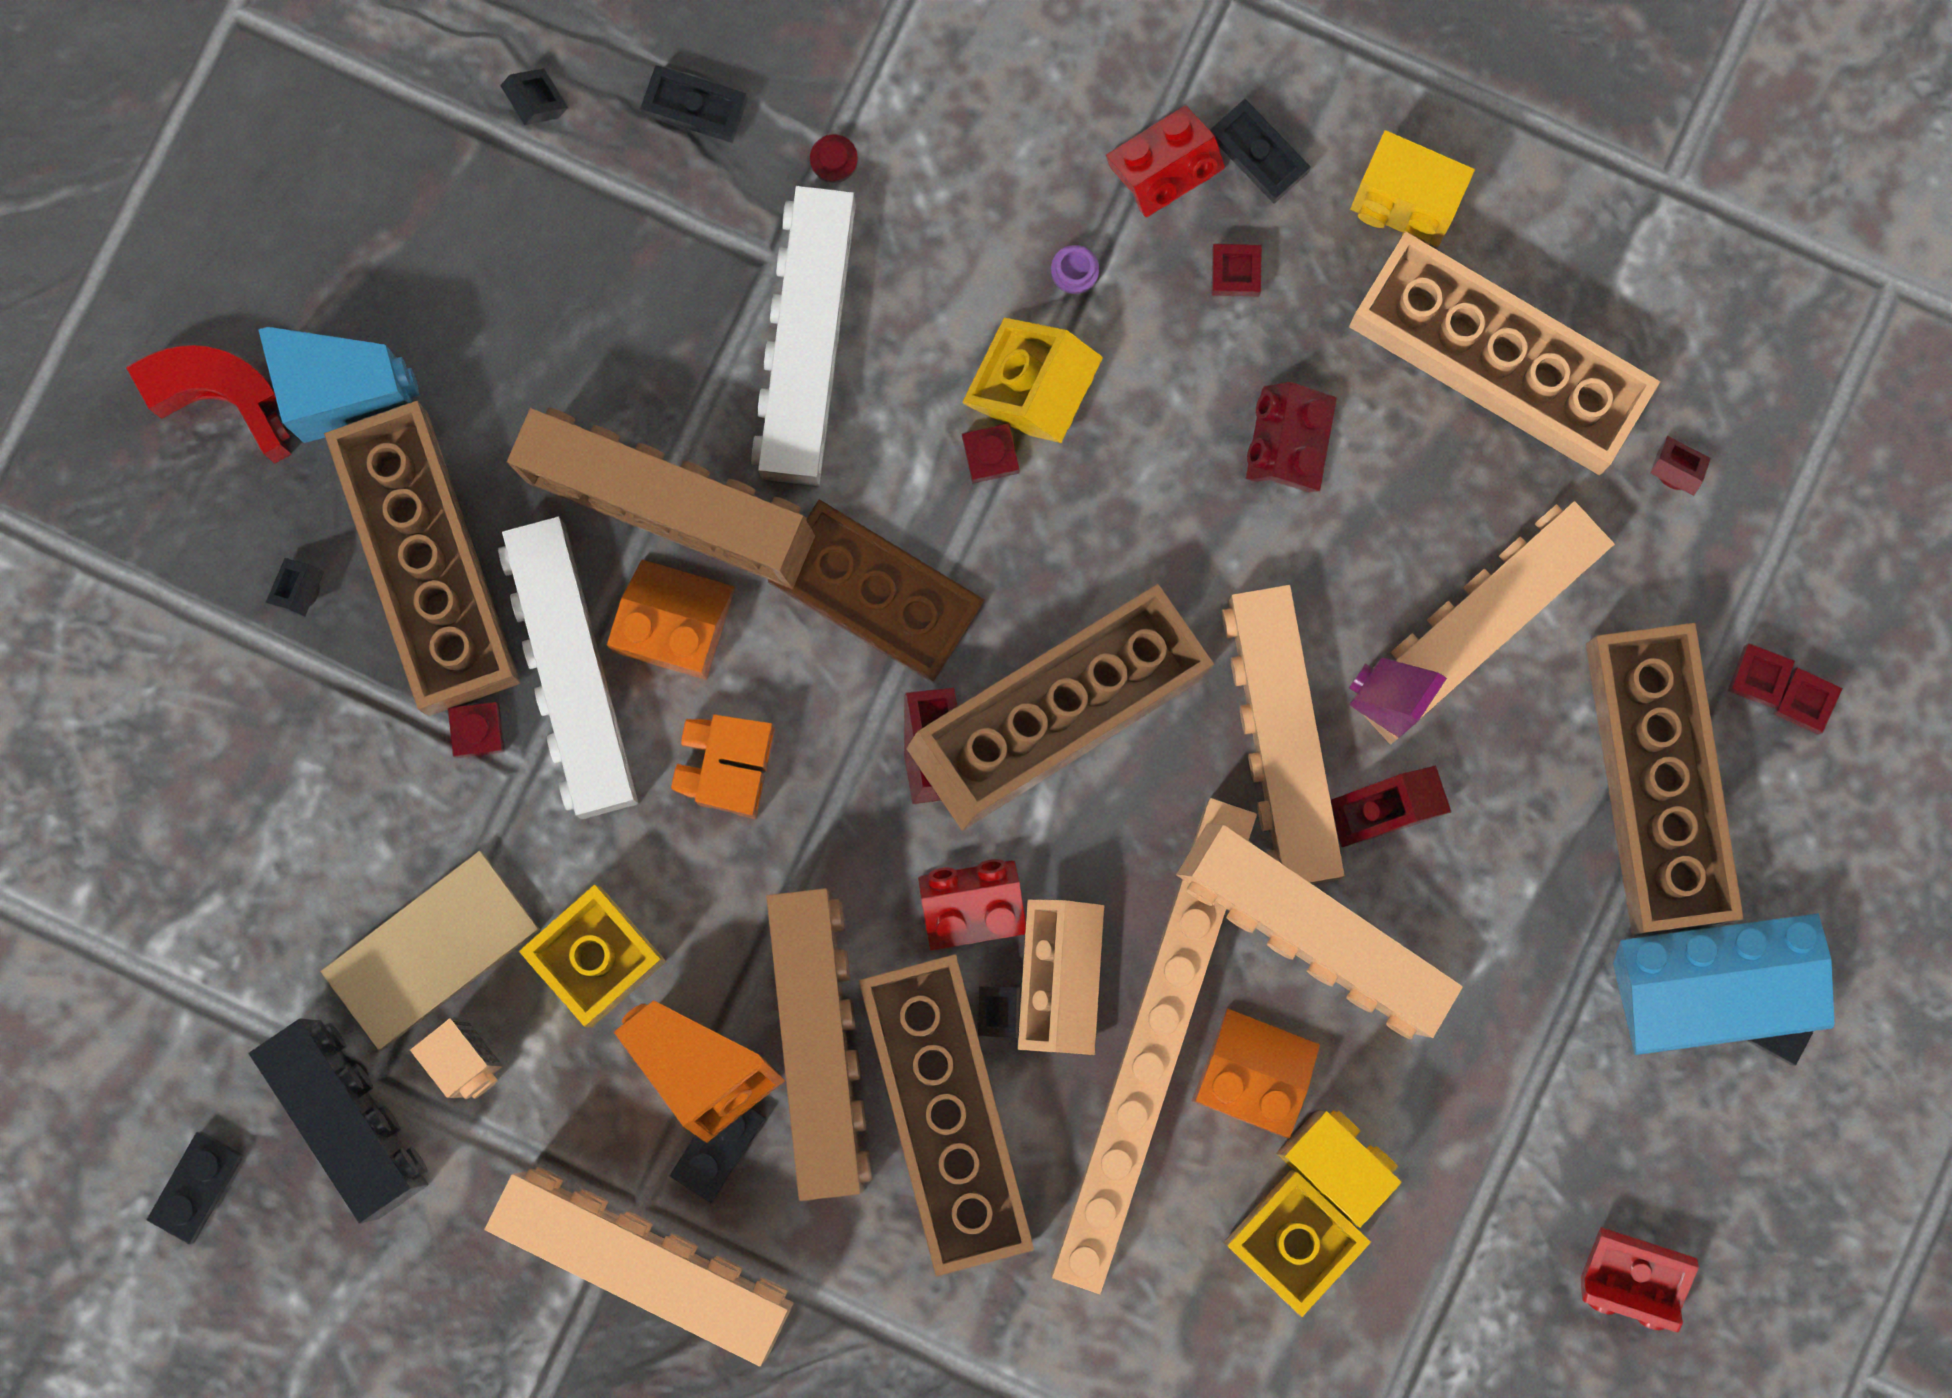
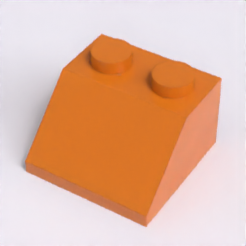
M641 559L620 600L607 646L613 653L707 680L735 586Z
M1227 1008L1192 1102L1290 1139L1308 1092L1320 1044Z

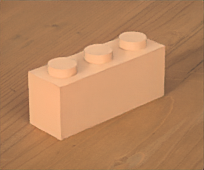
M1028 899L1018 1050L1095 1055L1104 905L1067 900Z

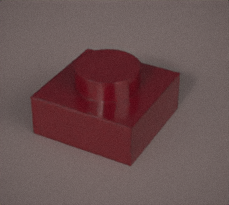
M1213 244L1211 296L1260 297L1262 245Z
M1009 423L962 433V441L972 484L1020 473Z
M1667 436L1658 450L1650 474L1658 477L1669 488L1683 490L1694 496L1704 481L1711 458Z
M1748 643L1743 647L1728 691L1774 709L1780 704L1795 661Z
M1797 667L1792 670L1780 704L1775 708L1773 714L1817 735L1821 734L1827 725L1843 688Z
M492 702L448 708L453 757L463 758L505 752L499 703Z

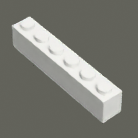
M796 186L794 201L786 200L783 229L790 230L788 248H779L776 270L777 276L784 277L782 295L773 294L770 322L778 324L775 342L767 341L764 357V370L771 371L769 389L761 388L758 402V417L765 418L763 436L754 437L751 458L752 465H759L758 471L762 480L820 486L856 208L853 192Z
M558 516L503 531L505 546L498 548L499 558L505 575L513 574L517 593L510 594L511 604L517 622L525 621L530 638L522 641L523 650L529 668L538 669L542 686L534 688L541 715H549L554 733L547 735V743L553 762H562L566 780L559 782V789L565 809L567 811L574 809L575 816L580 819H586L637 805L639 803L566 525Z

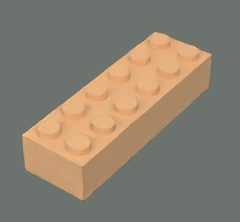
M1406 231L1349 325L1351 329L1599 476L1613 462L1660 383L1654 377Z
M537 1167L536 1170L529 1168L528 1171L511 1175L484 1229L485 1231L758 1366H761L768 1358L794 1302L785 1298L788 1292L787 1289L765 1278H761L755 1284L740 1276L743 1270L741 1266L717 1255L709 1261L695 1254L698 1246L681 1236L671 1233L670 1236L662 1238L650 1232L653 1223L634 1213L626 1211L625 1214L620 1213L618 1216L605 1210L608 1204L607 1200L584 1189H581L580 1192L574 1191V1193H571L561 1188L564 1179L540 1167Z

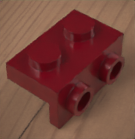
M1293 382L1264 386L1256 404L1257 418L1253 440L1247 452L1248 467L1246 479L1254 482L1271 480L1308 493L1320 491L1337 397Z

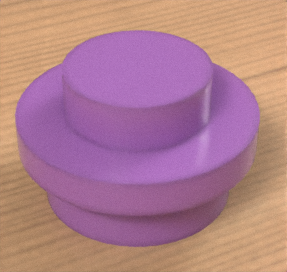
M1079 245L1067 246L1054 256L1051 264V276L1056 286L1062 291L1070 294H1080L1089 290L1097 281L1099 263L1093 252L1086 247Z

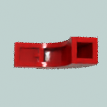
M188 345L154 352L126 367L148 409L159 418L163 419L186 405L199 400H223L235 405L239 409L261 451L274 464L292 455L284 441L291 437L287 427L282 423L281 417L277 412L269 414L278 409L272 384L241 358L217 348Z

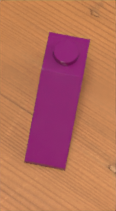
M1381 658L1374 668L1365 663L1349 687V689L1356 693L1349 705L1399 738L1420 720L1447 678L1439 672Z

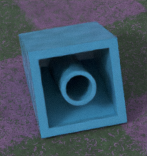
M273 327L258 329L282 423L303 443L325 438L324 433L406 405L413 402L414 397L420 396L412 368L407 369L403 357L396 358L385 344Z

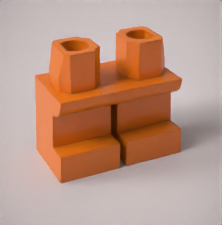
M713 714L712 720L686 719L681 745L704 750L702 769L677 764L671 789L689 798H694L699 806L715 808L735 813L739 816L756 819L765 780L764 774L760 771H767L775 733L773 724ZM723 762H726V763H731V764L746 766L747 768H750V769H745V768H740V767L725 765V764H722V763H723Z

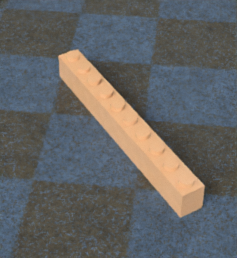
M1209 798L1205 804L1191 849L1206 824H1224L1249 841L1257 813ZM1183 879L1180 880L1051 1273L1053 1279L1100 1295L1226 908L1216 901L1210 906L1190 895L1186 891L1189 883Z

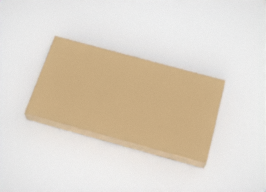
M478 851L320 972L376 1048L382 1051L540 931V928L483 852Z

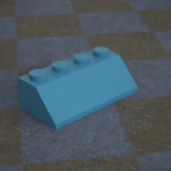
M1819 913L1620 940L1613 967L1635 1055L1832 1029L1835 1025L1832 960Z

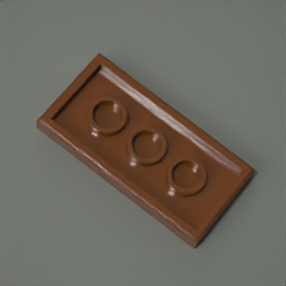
M819 499L807 517V523L815 534V538L793 589L768 580V583L934 684L983 606L985 599Z

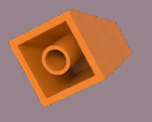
M654 1000L648 1005L644 1003L631 1009L621 1021L623 1025L614 1031V1034L682 1126L706 1143L786 1081L759 1054Z

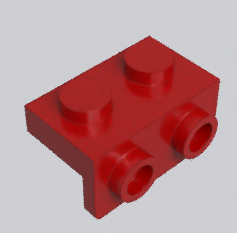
M1187 105L1106 154L1110 168L1134 194L1139 211L1145 217H1149L1169 205L1174 200L1221 172L1225 167L1214 134Z
M990 859L981 862L975 867L957 870L949 867L938 868L931 871L928 875L918 877L930 951L1025 935L1026 920L1015 861Z
M1600 1227L1580 1277L1582 1300L1603 1314L1613 1315L1618 1313L1637 1319L1642 1325L1653 1330L1668 1329L1680 1332L1683 1324L1681 1310L1698 1271V1260L1695 1257Z

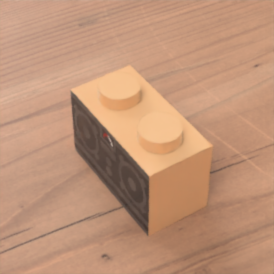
M449 1018L410 1049L447 1098L464 1097L468 1099L472 1096L473 1099H476L498 1081L493 1074L503 1067L476 1030L465 1019Z

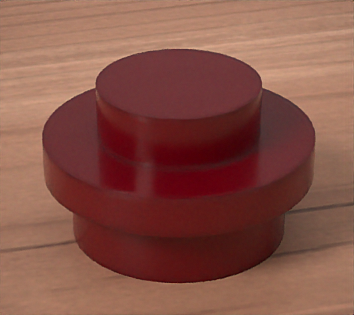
M830 134L820 138L813 145L810 152L812 170L823 181L830 183L845 181L852 176L858 164V154L854 144L848 138L837 134Z

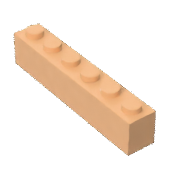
M1575 501L1564 511L1557 504L1535 523L1541 530L1527 543L1520 536L1499 555L1505 563L1491 575L1484 568L1463 587L1469 596L1456 607L1450 601H1447L1427 619L1433 627L1420 639L1413 633L1410 634L1391 652L1397 659V662L1439 672L1447 678L1422 717L1615 545ZM1366 717L1390 745L1398 739V737Z
M1290 585L1233 594L1228 601L1229 608L1222 610V619L1226 638L1235 637L1238 656L1231 657L1232 674L1235 686L1244 685L1247 702L1246 705H1240L1241 723L1245 735L1253 734L1256 753L1248 754L1250 772L1253 783H1262L1265 801L1257 802L1258 815L1262 831H1271L1274 850L1266 851V854L1311 884L1339 880L1345 877L1291 587Z
M1206 824L1176 874L1189 883L1186 891L1190 895L1210 906L1216 901L1230 911L1226 918L1233 924L1250 933H1253L1255 928L1270 937L1267 946L1291 960H1293L1295 955L1310 964L1307 972L1311 976L1329 986H1333L1337 982L1350 991L1346 997L1350 1002L1370 1013H1373L1376 1008L1389 1017L1386 1025L1390 1029L1408 1039H1412L1414 1034L1433 1038L1463 988L1462 985L1224 824Z

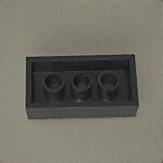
M299 1018L248 1054L358 1223L380 1219L429 1185L423 1177L428 1172V1169L413 1147L406 1150L395 1134L401 1128L391 1111L385 1105L378 1108L370 1096L369 1091L373 1089L372 1082L358 1064L350 1065L341 1051L346 1048V1043L334 1025L330 1022L324 1025L321 1020Z

